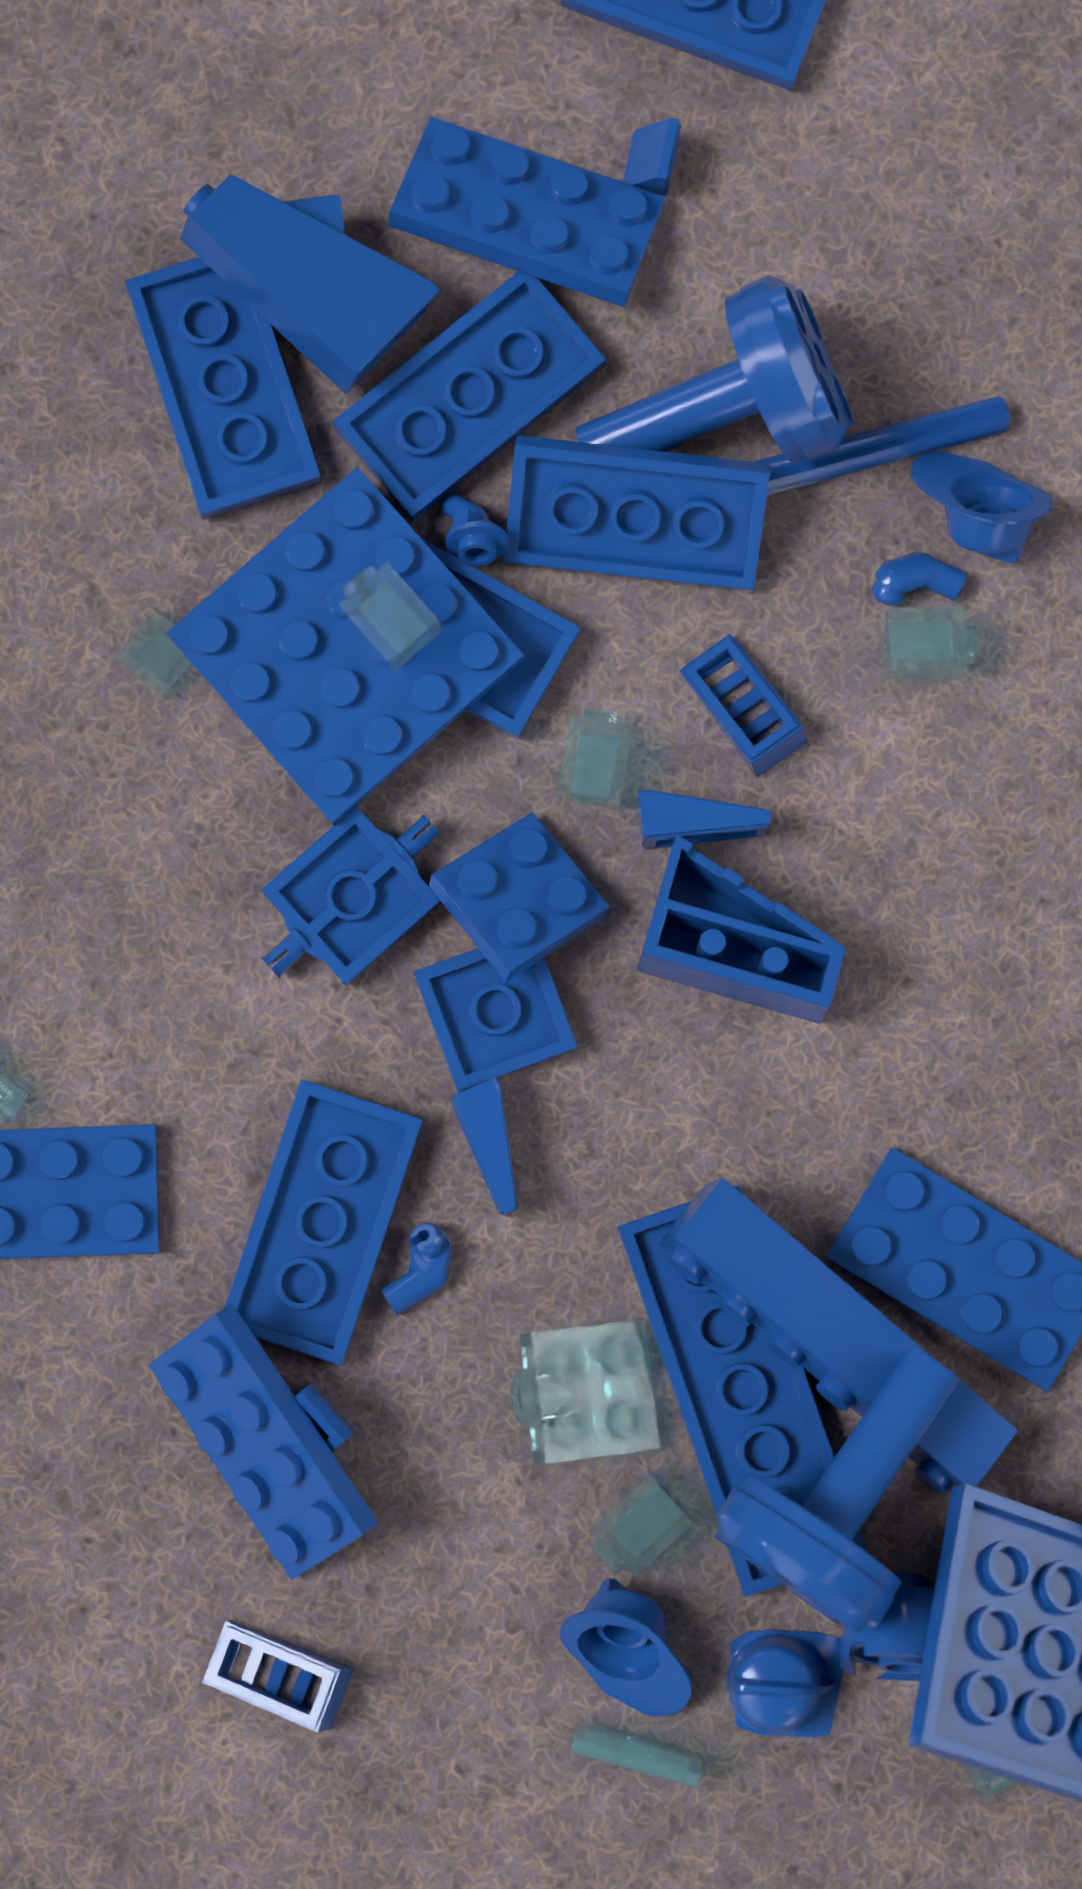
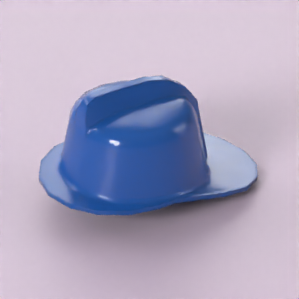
M934 451L920 455L911 466V477L916 486L928 496L944 505L948 533L951 539L965 549L976 551L1006 563H1014L1019 560L1025 543L1030 537L1034 521L1045 517L1052 510V498L1044 490L1022 482L983 460Z
M614 1578L606 1579L601 1583L597 1594L589 1600L584 1610L566 1618L561 1626V1643L581 1663L601 1690L607 1695L645 1715L653 1717L672 1715L686 1706L692 1695L691 1679L681 1661L668 1646L665 1612L657 1602L648 1596L627 1590Z
M766 1629L746 1632L731 1641V1660L727 1684L729 1700L735 1711L736 1725L743 1730L761 1735L821 1737L830 1735L844 1669L840 1667L841 1638L820 1632Z

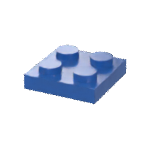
M533 812L432 874L429 883L431 890L505 982L511 980L605 919L610 908Z
M479 948L413 972L458 1093L498 1076L500 1078L578 1049L545 958L507 982L504 981Z

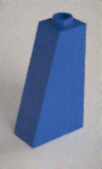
M232 174L216 189L209 184L204 185L194 194L183 209V212L188 217L180 240L346 395L426 314L440 291L432 281Z

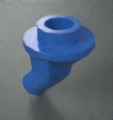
M450 493L444 498L441 505L442 512L453 520L452 529L446 535V549L451 555L467 565L484 566L505 554L508 549L507 533L501 527L490 522L487 513L480 506L457 493Z

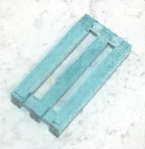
M582 1720L579 1723H575L570 1741V1752L694 1788H698L704 1767L697 1753Z

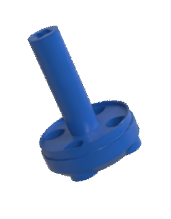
M767 275L742 286L740 291L725 298L726 318L738 359L577 426L576 436L578 442L665 452L760 412L781 452L791 463H796L806 458L811 460L838 449L847 428L854 425V420L848 400L836 376L807 297L802 289L796 290L792 284Z
M910 1346L802 1507L761 1481L746 1475L737 1489L733 1488L716 1513L719 1530L714 1537L742 1558L776 1579L797 1597L835 1623H842L858 1634H861L864 1628L878 1626L894 1602L893 1595L902 1582L880 1562L855 1545L852 1540L959 1382L958 1377L935 1359Z

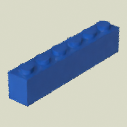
M723 1177L703 1186L659 1242L671 1254L668 1262L674 1270L694 1284H699L703 1281L721 1296L717 1303L730 1318L743 1326H749L751 1323L770 1338L767 1347L778 1359L792 1368L797 1369L800 1365L819 1380V1383L816 1385L818 1392L826 1400L842 1410L847 1411L850 1407L862 1417L910 1346L933 1358ZM959 1380L909 1455V1458L917 1464V1467L914 1469L916 1476L940 1494H946L948 1491L951 1493L952 1488L962 1484L977 1487L1018 1430Z

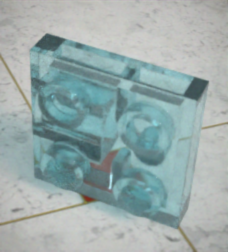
M646 1319L520 1334L524 1370L516 1372L512 1379L511 1402L517 1421L522 1427L530 1428L534 1464H551L660 1449Z

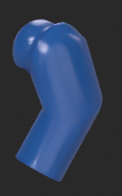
M913 552L886 561L875 572L877 580L872 586V594L882 604L897 606L901 604L906 592L924 587L955 602L968 573L926 553Z

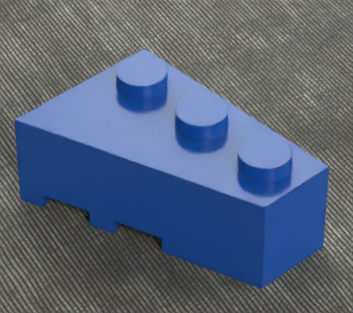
M676 834L636 971L820 1024L830 1008L846 947L781 903H773L743 882L744 878L729 868L724 870L693 849L692 843Z

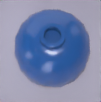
M896 1573L894 1575L902 1583L893 1595L894 1602L878 1626L864 1628L862 1633L858 1634L843 1625L840 1643V1667L846 1672L856 1675V1662L879 1665L881 1670L887 1672L875 1679L919 1682L935 1588L927 1587L926 1576L914 1573Z

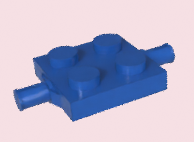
M355 806L261 889L266 898L282 914L287 930L290 933L270 952L262 956L261 959L280 978L286 970L308 953L310 956L324 962L346 987L349 986L442 903L419 876L413 860L417 854L439 837L441 833L434 825L426 830L431 825V822L423 814L417 822L395 840L392 836L378 830L361 810Z

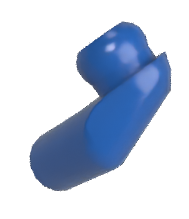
M422 1223L412 1230L409 1238V1243L412 1245L409 1272L381 1289L397 1316L443 1288L448 1281L452 1244L448 1233L436 1224Z

